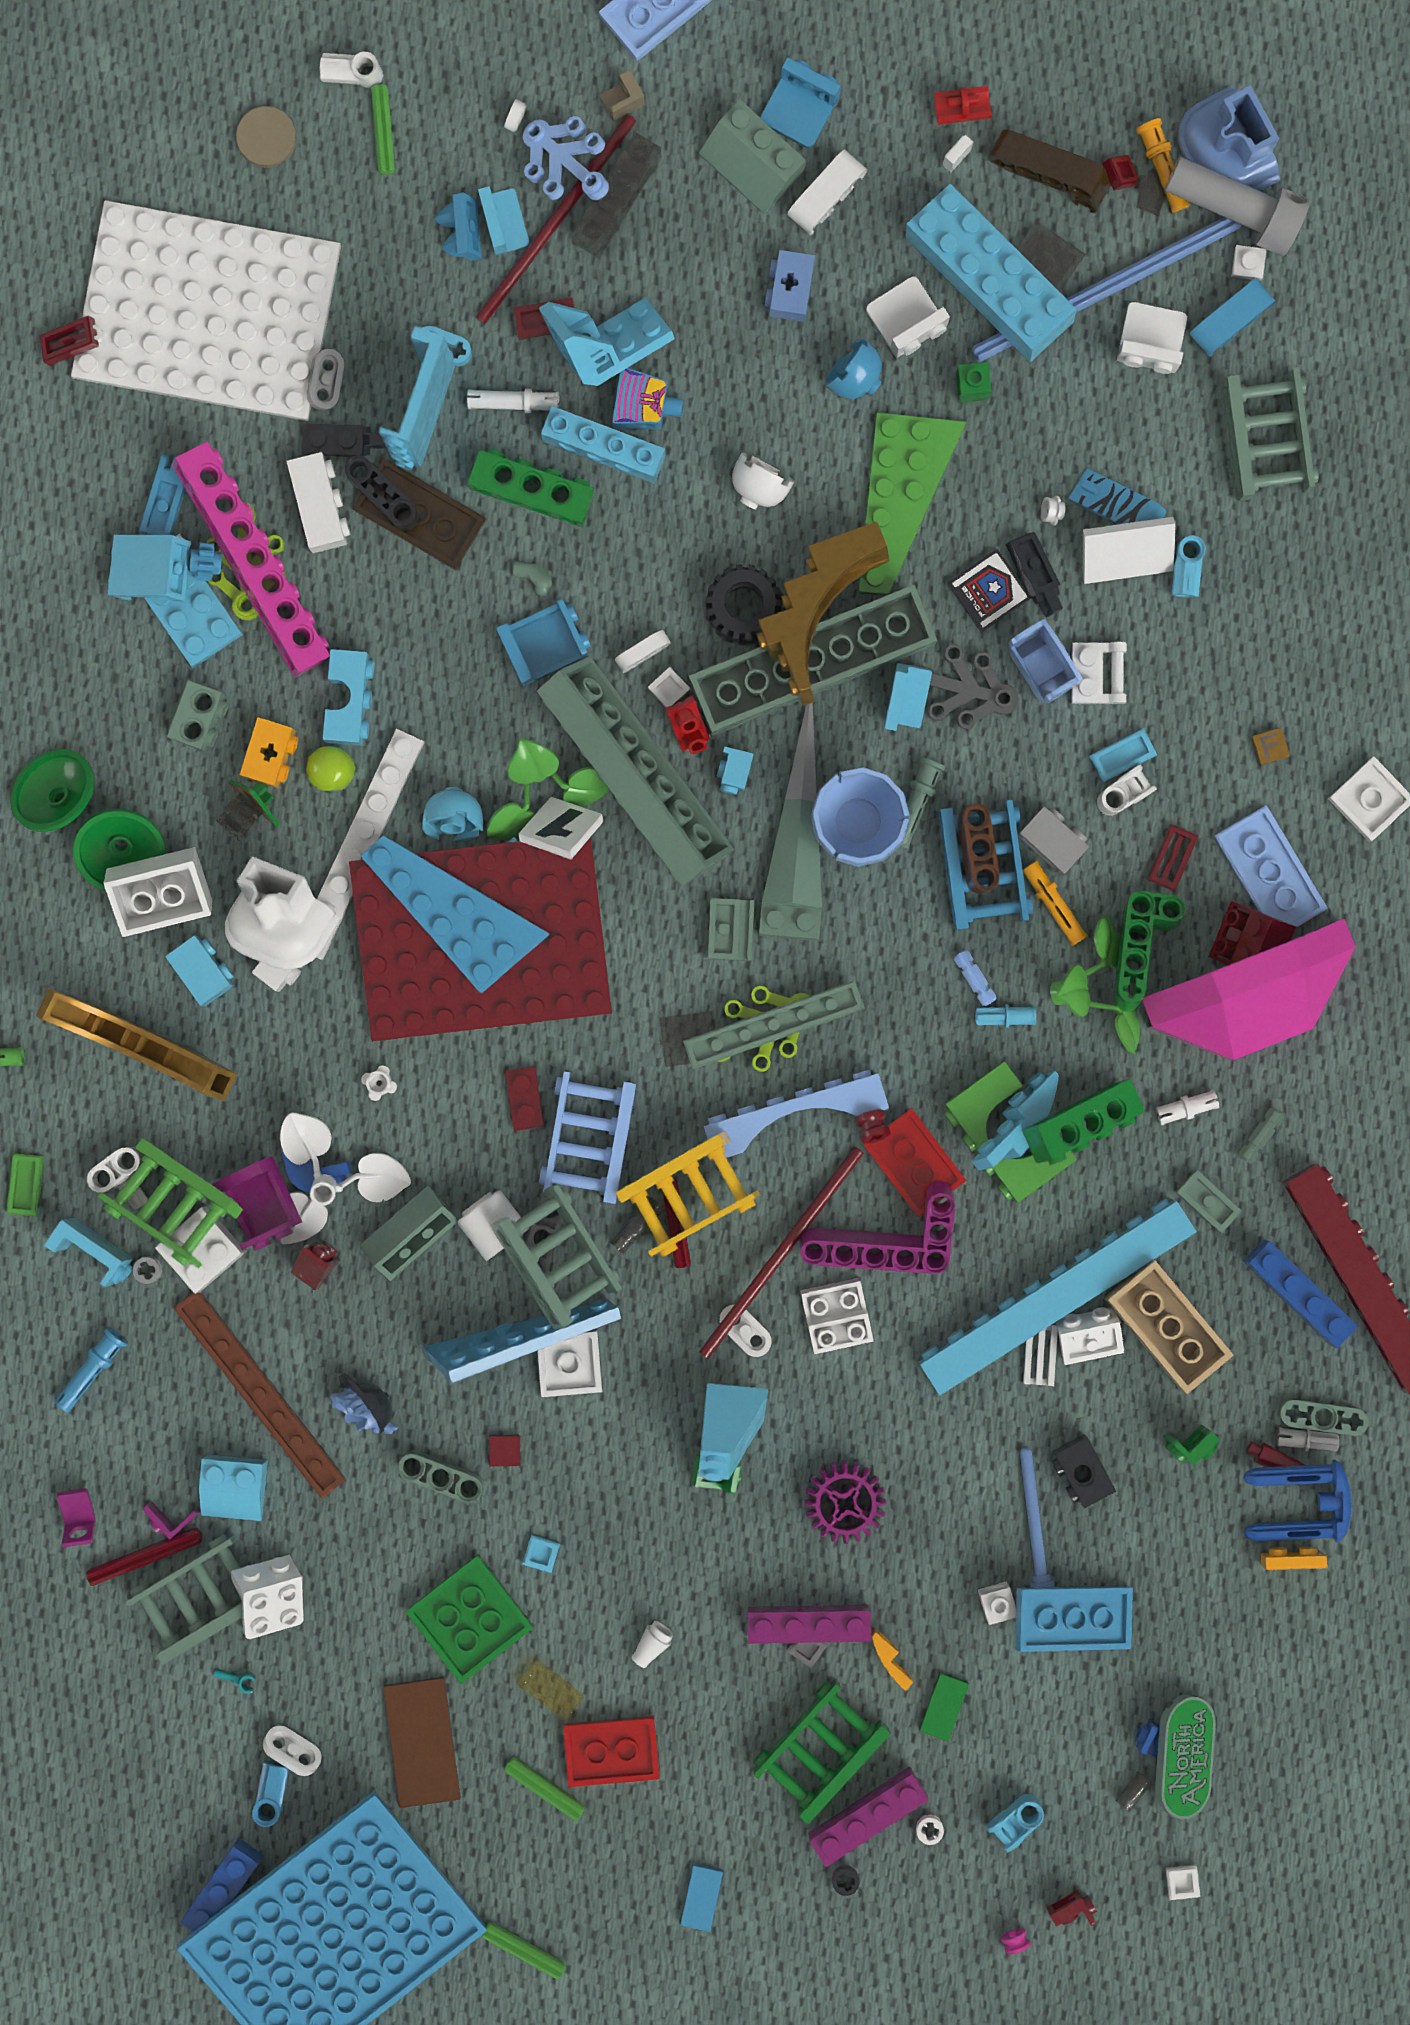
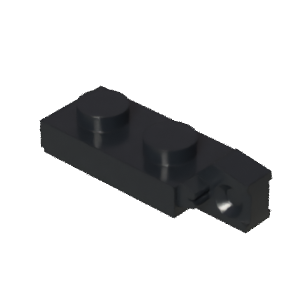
M303 424V456L322 452L324 456L353 457L370 455V448H386L380 433H371V427L363 425Z
M1033 531L1009 541L1005 546L1031 599L1033 598V602L1036 605L1039 604L1046 618L1058 613L1063 609L1058 598L1060 594L1058 586L1061 584L1036 533Z

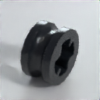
M847 1865L838 1867L832 1875L834 1890L842 1896L854 1894L860 1884L857 1871ZM846 1873L848 1878H854V1882L850 1881L851 1886L849 1888H845L843 1884L838 1885L837 1880H841L840 1875Z

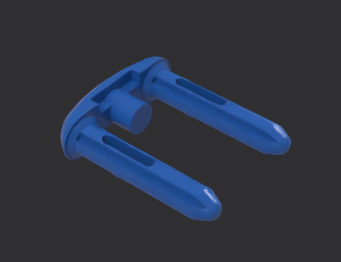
M1333 1459L1331 1464L1258 1467L1244 1473V1481L1253 1486L1333 1483V1492L1318 1493L1319 1511H1332L1331 1520L1253 1523L1245 1528L1244 1534L1247 1538L1254 1541L1333 1538L1335 1542H1340L1346 1536L1351 1517V1494L1343 1466L1337 1460Z

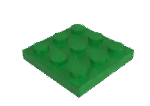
M479 1554L405 1611L460 1684L468 1680L534 1628V1625Z

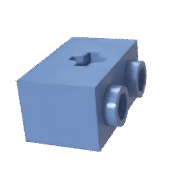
M779 250L778 260L772 259L769 277L775 278L773 289L767 288L765 307L770 308L769 317L805 322L815 255ZM787 280L793 281L791 291L785 290Z

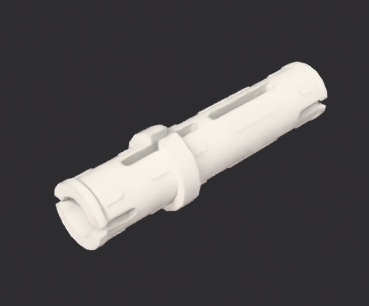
M468 389L467 394L469 396L467 398L468 409L524 410L525 413H532V410L550 411L551 406L559 408V392H532V389H525V392Z

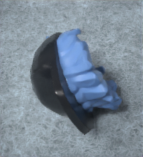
M345 1373L339 1376V1381L344 1390L340 1393L331 1394L330 1399L332 1400L331 1405L333 1408L345 1413V1422L357 1423L356 1428L358 1431L372 1428V1432L378 1434L382 1432L392 1434L393 1431L399 1428L390 1422L392 1418V1405L388 1399L389 1395L387 1392H383L374 1383L356 1385Z

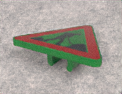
M233 780L228 782L231 787L276 828L280 825L266 807L274 796L267 791L268 788L265 785L257 782L250 788Z

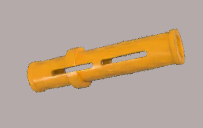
M1035 861L1024 868L1022 871L1036 891V898L1038 900L1041 898L1054 920L1070 941V944L1073 946L1087 937L1088 934L1085 933L1072 911L1056 890L1057 884L1055 881H1050L1039 865V862ZM1056 906H1058V908L1060 909L1064 917L1067 919L1071 927H1069V925L1067 924V922L1065 921V919L1063 918V916L1061 915Z

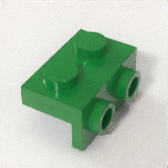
M1202 1424L1182 1444L1169 1433L1163 1436L1169 1442L1165 1448L1182 1464L1187 1460L1193 1466L1202 1458L1206 1460L1212 1456L1218 1448L1216 1444L1220 1441L1212 1431Z

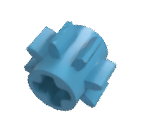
M200 542L198 550H190L189 572H197V580L211 581L212 574L220 575L222 552L214 551V544Z

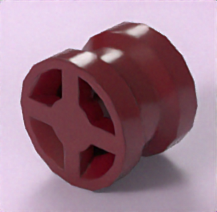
M871 1110L855 1118L857 1127L861 1128L862 1131L860 1135L862 1143H874L890 1136V1129L884 1124L885 1114L883 1110Z

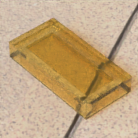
M535 1659L517 1683L518 1686L564 1721L568 1719L584 1698L583 1694L537 1659Z

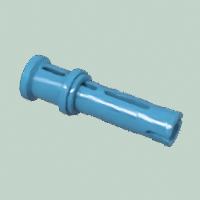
M106 1327L104 1330L105 1335L95 1347H91L88 1350V1358L75 1373L63 1391L55 1398L54 1403L63 1411L69 1413L98 1374L103 1369L109 1368L113 1364L112 1359L118 1351L129 1344L128 1340L113 1328Z

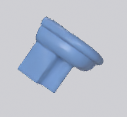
M1251 85L1241 91L1235 88L1232 89L1229 86L1195 104L1184 114L1178 125L1177 134L1179 148L1184 158L1259 191L1280 181L1278 163L1273 153L1279 137Z

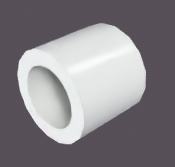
M498 1190L494 1194L491 1192L487 1193L462 1212L463 1217L457 1223L482 1257L488 1261L503 1249L490 1225L506 1217L517 1221L521 1216L503 1192Z

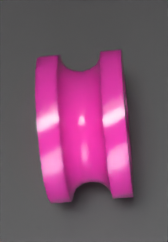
M1025 1928L1015 1929L1000 1937L1001 1942L1006 1944L1004 1948L1006 1954H1017L1030 1947V1940L1025 1938L1027 1934Z

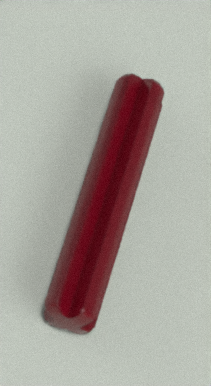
M674 1179L672 1184L680 1196L678 1181ZM663 1193L671 1239L685 1230ZM687 1237L675 1243L678 1249L673 1251L676 1268H685L691 1265Z

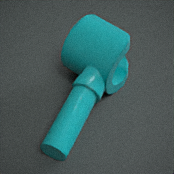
M216 1669L214 1672L215 1677L238 1684L241 1692L245 1694L253 1692V1688L243 1686L242 1682L245 1679L256 1681L254 1674L246 1672L238 1675Z

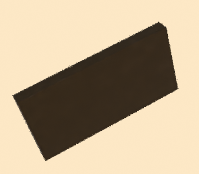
M382 458L377 469L414 504L419 516L418 523L413 529L408 531L397 529L362 494H360L352 510L456 571L487 519L387 459ZM374 482L371 486L377 495L382 496L390 505L392 500L389 498L386 490L382 491ZM408 508L399 509L396 513V519L399 521L407 520L411 515V510Z

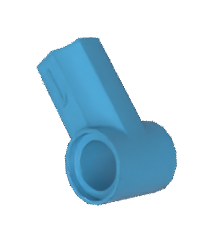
M263 1762L256 1804L252 1810L254 1821L262 1827L274 1825L284 1810L283 1801L289 1769L279 1762ZM264 1803L271 1804L275 1809V1816H265L261 1811V1805Z

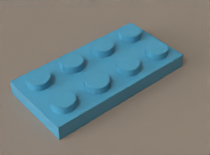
M1129 1586L1017 1588L1015 1650L1019 1652L1131 1649L1133 1588Z

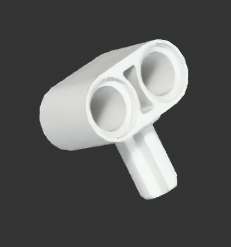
M135 1147L118 1149L89 1171L87 1176L89 1187L96 1192H108L117 1188L121 1191L142 1163L140 1159L143 1155ZM127 1152L131 1153L135 1158V1164L131 1169L125 1168L122 1163L123 1155ZM102 1170L107 1171L110 1175V1182L106 1187L101 1186L97 1179L99 1172ZM138 1187L128 1202L136 1210L142 1207L148 1198L142 1189Z

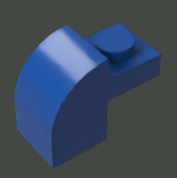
M282 1152L285 1169L291 1182L302 1191L310 1193L313 1181L315 1180L312 1159L298 1165L290 1161ZM349 1161L320 1168L321 1175L332 1176L336 1183L346 1180L345 1175L351 1174L352 1168Z

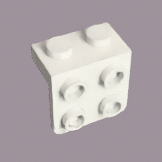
M910 277L867 305L866 309L869 317L896 358L904 353L907 356L921 347L920 343L929 337L935 339L947 330L946 327L950 318L944 307L937 310L916 277Z
M1136 302L1130 303L1126 312L1116 361L1124 362L1125 365L1130 367L1142 366L1152 368L1158 373H1175L1181 365L1183 352H1180L1187 322L1186 314Z
M290 1555L231 1571L232 1582L242 1599L243 1633L247 1639L297 1626L303 1622L302 1576Z

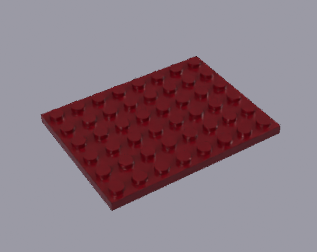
M591 837L572 859L520 841L415 853L453 877L497 901L502 906L551 933L482 994L364 859L349 861L372 1042L612 1014Z

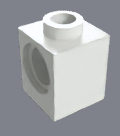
M1007 1581L978 1589L985 1618L989 1625L1016 1618V1606Z

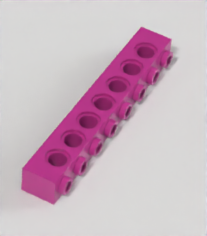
M205 442L175 457L172 466L295 678L326 661L330 657L328 653L330 651L329 644L323 635L317 634L313 627L315 621L307 608L303 609L298 600L300 595L293 582L290 581L288 583L282 573L284 566L277 555L273 556L267 546L269 545V540L265 532L261 528L257 529L252 520L254 515L246 501L242 503L237 494L239 489L234 478L231 475L227 476L221 466L223 465L221 455L216 448L211 449L209 443ZM200 474H211L215 479V484L207 485L203 483ZM215 501H227L231 510L228 512L220 511L216 507ZM234 526L241 527L245 531L246 537L243 539L234 537L231 528ZM246 554H257L261 559V564L257 566L250 564L247 561ZM266 579L273 581L276 585V591L267 592L262 587V581ZM277 607H287L291 611V618H281L278 615ZM293 633H302L306 637V645H297L293 641Z

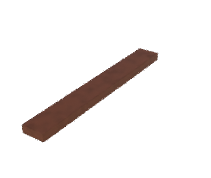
M192 1292L173 1307L319 1497L323 1499L342 1484L346 1478L201 1292L196 1294Z

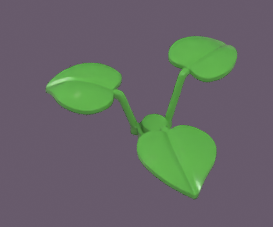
M519 738L516 750L509 761L507 772L512 781L524 784V803L522 806L516 803H508L500 807L493 814L487 825V836L495 840L519 838V832L535 815L534 812L528 810L530 806V783L541 782L547 776L551 775L561 788L566 789L563 793V800L577 806H584L595 802L610 789L598 777L594 767L581 768L569 776L568 783L564 782L556 773L559 761L554 752L539 743Z
M1102 914L1094 933V943L1096 951L1101 958L1100 963L1085 971L1080 965L1071 967L1063 980L1052 982L1050 994L1055 1005L1066 1004L1078 1017L1086 1016L1090 1007L1114 1011L1117 1014L1115 1027L1119 1039L1127 1051L1134 1055L1140 1037V1022L1136 1009L1123 1011L1116 1005L1090 1001L1087 976L1106 967L1107 964L1110 968L1117 967L1119 935L1111 920Z

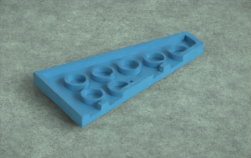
M600 1299L591 1302L589 1305L571 1309L569 1316L573 1322L563 1329L554 1330L546 1316L514 1324L505 1323L494 1329L423 1346L426 1358L453 1383L621 1319L616 1305L609 1300Z

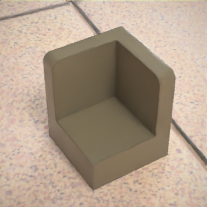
M630 70L619 75V85L600 95V99L613 122L645 105L644 94Z

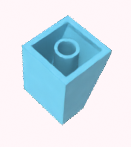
M707 1383L698 1477H705L709 1481L729 1480L764 1422L768 1389Z

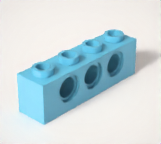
M551 406L541 432L543 442L654 484L665 458V448Z

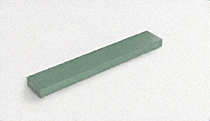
M853 980L684 1040L683 1043L694 1070L863 1010L865 1007L856 982Z

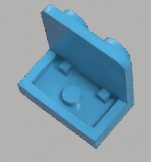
M787 57L782 66L781 79L760 118L777 133L806 148H811L814 146L839 99L841 85L837 84V80L826 73L820 75L811 70V67L806 62L800 59L794 61Z

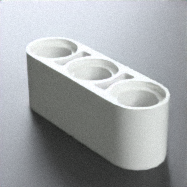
M844 149L796 200L787 215L809 235L813 234L814 231L812 229L819 222L823 223L834 211L832 207L839 200H844L854 187L852 185L858 178L863 179L867 169Z

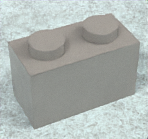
M1044 806L1020 831L1018 837L1062 876L1089 848L1084 843L1087 838L1076 828L1070 830L1063 824L1064 817L1052 807L1048 810Z

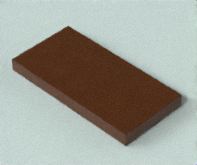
M445 1677L384 1685L399 1807L404 1808L460 1800L461 1795Z

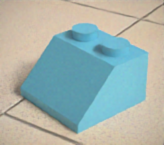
M206 1455L202 1458L199 1482L201 1515L262 1521L268 1460Z

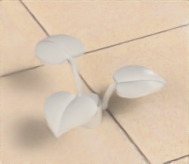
M294 1112L289 1113L281 1128V1147L286 1157L295 1164L301 1165L312 1159L315 1180L310 1192L311 1198L303 1192L290 1193L302 1223L292 1227L294 1233L280 1239L281 1243H297L317 1234L327 1221L328 1211L325 1205L330 1204L334 1200L336 1192H341L345 1186L354 1180L359 1179L358 1190L364 1198L372 1202H382L383 1199L387 1201L395 1197L400 1191L411 1184L408 1172L393 1157L383 1153H371L360 1159L358 1165L360 1173H355L340 1184H337L332 1176L321 1175L317 1156L325 1154L331 1144V1132L327 1125L316 1117Z

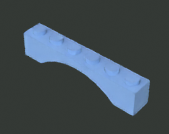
M870 1070L853 1074L854 1081L843 1084L840 1078L824 1083L825 1089L818 1092H813V1088L810 1087L795 1092L796 1098L785 1101L783 1096L767 1100V1107L756 1110L755 1106L751 1105L738 1109V1116L727 1119L725 1113L708 1118L709 1125H705L704 1129L708 1140L724 1131L727 1133L731 1141L723 1146L726 1150L724 1155L727 1158L743 1153L752 1139L763 1128L778 1118L795 1111L810 1108H830L859 1116L871 1110L889 1109L879 1074L872 1075Z

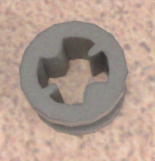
M151 1256L138 1259L133 1266L135 1279L143 1284L157 1281L162 1273L160 1262ZM143 1262H147L149 1266L154 1265L155 1272L151 1273L153 1277L150 1279L147 1278L146 1274L141 1275L140 1268L144 1267L142 1265Z

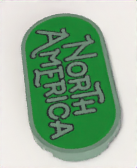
M1185 1694L1171 1701L1174 1703L1170 1708L1166 1707L1162 1714L1159 1727L1155 1794L1159 1805L1163 1807L1167 1814L1178 1819L1194 1817L1208 1802L1212 1786L1216 1728L1215 1714L1210 1704L1202 1698Z

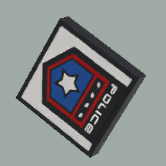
M998 549L947 583L981 633L1031 599L1029 593Z

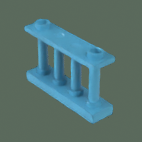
M1006 800L1004 802L1005 811L990 813L992 825L1007 823L1009 841L995 843L996 855L1011 853L1013 871L999 873L998 885L1015 883L1017 901L974 907H971V904L966 905L964 893L969 892L965 874L962 875L960 863L963 862L961 844L957 845L956 833H959L958 814L953 815V808L940 809L938 812L955 931L968 929V923L973 922V919L1019 913L1020 922H1025L1029 920V914H1033L1031 896H1026L1016 828V825L1021 823L1020 811L1018 806H1013V800ZM972 815L967 818L968 822L973 826H978L980 823L979 815ZM972 846L973 853L982 857L985 850L984 846ZM988 875L977 876V882L981 886L986 887L989 883Z

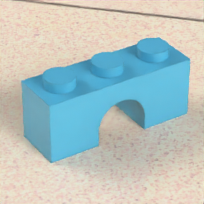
M330 650L328 680L331 683L348 686L351 698L343 709H325L323 740L326 743L362 746L363 739H368L369 721H365V709L371 708L372 691H367L368 679H373L375 663L370 661V656L367 652Z

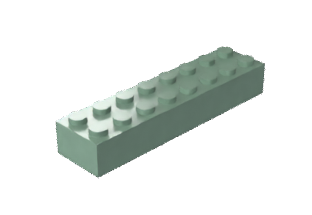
M915 585L901 589L818 624L812 638L808 659L809 681L813 695L935 646L937 638ZM761 647L689 676V682L711 736L801 701L799 695L793 697L787 681V679L792 678L789 670L783 671L779 658L772 660L768 649L762 651Z
M591 657L559 670L537 690L545 706L553 712L561 723L563 730L570 735L579 747L580 753L588 759L597 771L598 777L606 783L618 804L626 810L636 828L644 834L652 845L653 851L661 857L670 869L671 875L682 886L713 868L735 850Z

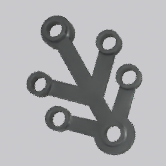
M951 644L946 648L944 657L947 662L952 664L961 681L932 673L930 686L958 693L942 703L936 702L930 706L928 714L933 721L943 720L949 712L974 698L987 702L973 711L965 710L959 714L957 722L962 729L972 728L978 720L992 712L1004 715L1014 711L1019 702L1018 693L1012 686L1001 683L991 666L992 658L988 653H978L973 660V665L976 670L982 672L990 689L978 686L962 658L963 650L959 645ZM950 649H956L959 652L957 659L949 657L948 651ZM979 657H985L988 660L986 667L978 665L977 659ZM920 663L911 664V666L926 668ZM1000 694L1008 695L1009 702L1007 704L999 702L998 697ZM934 707L942 708L943 715L941 717L933 715L932 709ZM963 715H970L972 717L970 725L962 723L961 717Z

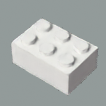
M195 847L106 869L104 886L122 937L211 915L213 900Z

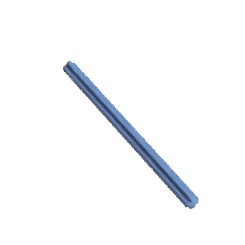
M1223 217L1066 299L1077 309V313L1240 229L1242 225ZM998 333L974 345L972 352L975 359L981 362L1009 348L1012 344L1001 333Z

